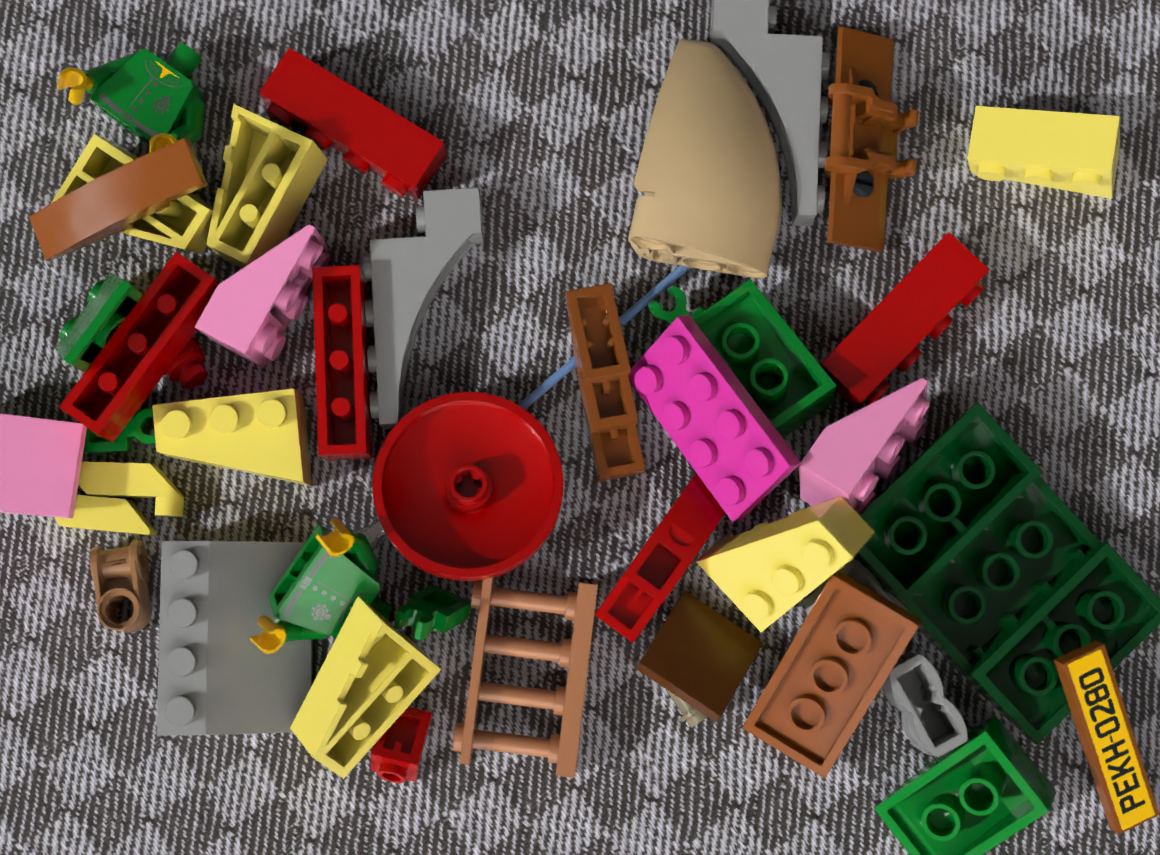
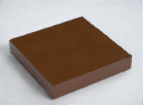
M684 591L635 669L716 722L728 706L762 647L763 642Z

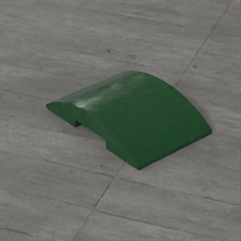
M977 402L858 514L875 533L857 552L856 557L878 580L884 591L897 598L910 613L922 619L918 629L938 651L1034 744H1038L1071 712L1054 659L1096 640L1105 645L1112 669L1114 670L1160 625V598L1108 542H1100L1040 477L1043 472Z

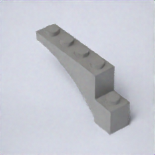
M712 0L709 42L719 47L748 80L763 104L777 134L786 163L791 193L792 226L810 227L816 217V213H823L825 203V186L817 185L818 168L825 167L827 154L826 141L819 140L820 124H826L828 115V97L821 96V80L828 79L830 54L822 52L823 36L774 34L777 7L769 6V0Z
M479 187L423 191L424 205L416 206V222L418 234L426 233V236L370 240L371 254H363L365 282H372L373 299L365 300L367 327H374L375 345H368L367 347L368 368L370 373H377V391H370V412L372 419L379 418V425L384 430H392L398 421L403 418V396L408 364L417 333L431 302L445 279L463 256L475 244H484L482 199Z

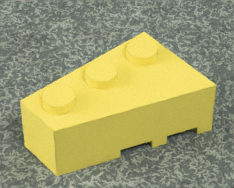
M233 104L231 118L234 120L231 139L229 146L225 145L223 160L226 162L221 188H217L206 245L224 260L243 269L285 240L328 159L313 140Z
M976 106L967 156L970 171L973 174H977L979 178L988 181H1002L1005 179L1112 199L1120 151V116Z
M93 134L51 203L138 157L117 143ZM189 193L170 201V207L133 222V227L119 232L203 254L207 248L206 243L213 206L193 193Z
M296 389L152 405L156 452L175 459L313 487L304 396Z
M840 496L793 512L787 518L769 524L764 522L756 525L752 530L734 536L730 534L721 537L696 563L757 629L762 632L850 561L875 532Z
M359 596L290 727L315 760L343 779L441 670L414 641L400 630L393 628L394 625Z

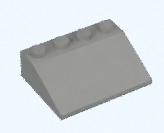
M161 541L157 736L293 732L290 727L313 684V640L284 642L278 651L272 654H265L250 641V636L259 635L264 631L257 622L260 616L267 615L272 620L278 619L274 617L269 595L306 542Z

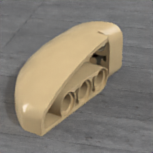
M680 39L657 98L635 175L634 186L638 191L644 192V196L637 197L628 241L639 256L651 261L750 278H765L768 274L775 238L780 233L782 217V187L778 156L766 118L755 94L741 73L716 45L705 41Z

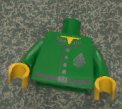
M182 42L178 44L166 61H163L144 48L136 54H129L85 71L69 67L63 69L59 74L57 89L62 90L72 87L68 101L74 105H79L84 101L86 92L92 94L90 99L104 114L149 145V153L182 138L190 140L191 144L194 145L203 136L204 95L197 85L188 79L201 63L202 58Z
M337 517L330 521L335 528L332 532L318 524L269 595L274 617L278 619L272 620L267 615L260 616L257 622L264 631L259 635L250 636V641L263 653L272 654L278 651L284 642L326 639L329 636L337 638L358 596L384 618L388 619L392 607L391 604L377 597L382 587L377 574L378 560L367 537L363 533L345 527Z

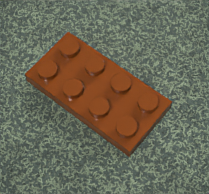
M837 570L830 576L742 728L821 777L826 778L913 637L922 619Z

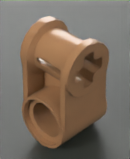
M141 539L131 541L130 546L106 550L102 546L92 547L90 551V570L95 586L99 621L104 627L113 631L134 633L142 630L149 623L152 616L148 582L149 562L143 541ZM129 598L133 603V614L127 622L121 623L117 618L116 609L122 600Z

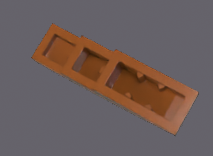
M182 138L92 180L29 216L45 260L52 261L134 226V221L170 207V201L208 185L191 141Z
M612 284L567 290L565 297L571 338L598 482L643 474L646 468L636 428L639 420L629 381L631 368Z

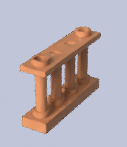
M495 577L483 581H474L471 608L479 609L466 716L465 723L456 722L453 739V751L461 752L459 764L469 765L472 762L474 749L548 758V763L557 764L556 776L575 778L598 585L579 583L578 592L568 591V596L494 587ZM492 606L563 614L565 615V620L574 621L572 640L562 639V643L488 634ZM489 653L560 662L559 667L568 668L566 687L557 686L556 691L482 682L485 655ZM486 701L554 710L553 715L563 716L561 734H551V738L477 730L479 702Z

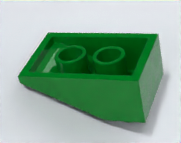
M110 273L106 280L102 279L93 286L87 297L89 303L78 317L71 318L64 325L59 335L60 342L55 347L56 351L68 364L86 372L144 294L122 278Z
M751 279L693 319L782 438H785L834 402L837 385Z
M995 714L968 732L967 742L940 757H935L875 805L874 810L910 855H983L1050 811L1056 790Z

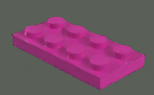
M689 314L678 316L632 367L629 375L630 383L732 522L743 519L801 464L800 460Z

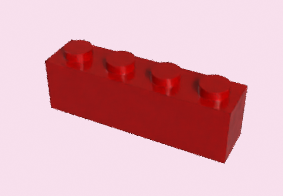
M290 47L259 91L268 107L266 113L286 127H289L292 122L306 130L304 136L313 140L323 150L327 151L332 146L345 154L342 160L356 171L366 174L368 169L383 178L380 183L386 189L401 198H404L406 193L419 200L423 191H425L448 156L443 141Z
M950 232L929 251L821 362L820 366L837 385L836 392L853 408L857 407L864 400L869 404L874 403L890 387V384L884 379L896 367L903 373L922 354L916 346L927 335L935 340L953 322L948 313L958 302L967 307L984 290L985 287L979 281L988 273L989 269Z
M175 252L59 408L97 435L114 442L198 330L195 328V325L219 282L181 254Z
M360 265L312 267L318 455L326 461L373 459L372 417L370 412L371 387L367 359L369 331L365 316L367 282H365L364 273Z

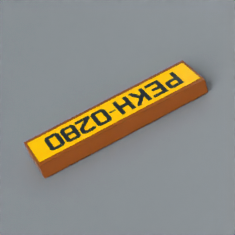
M1095 640L1054 659L1109 828L1119 835L1160 815L1105 645Z

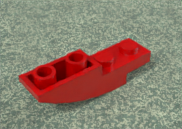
M697 473L692 477L594 614L632 643H634L659 606L667 598L725 515V511Z

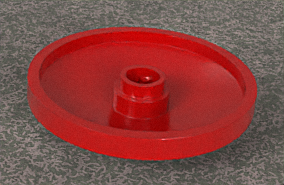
M450 393L433 398L417 406L399 420L389 432L379 450L374 466L372 483L373 501L377 516L388 539L412 564L428 573L446 579L458 581L485 580L500 576L519 567L529 560L546 542L554 529L561 510L563 470L558 451L550 435L542 424L524 408L505 398L488 393Z

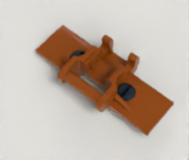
M842 26L838 28L835 83L829 86L828 92L829 106H832L830 156L825 158V177L830 178L827 242L881 253L884 252L887 180L905 178L916 174V159L909 158L897 161L898 134L905 129L918 125L919 111L912 109L898 113V105L891 102L894 40Z

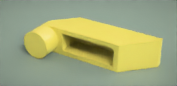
M82 461L78 485L87 495L97 497L155 498L154 516L183 517L184 496L157 466L150 463Z
M77 495L73 519L54 517L60 526L68 528L148 536L157 535V531L135 503L126 499Z

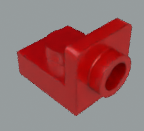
M407 707L372 747L370 754L371 770L376 772L380 778L393 783H404L405 780L417 781L420 760L432 721V712Z

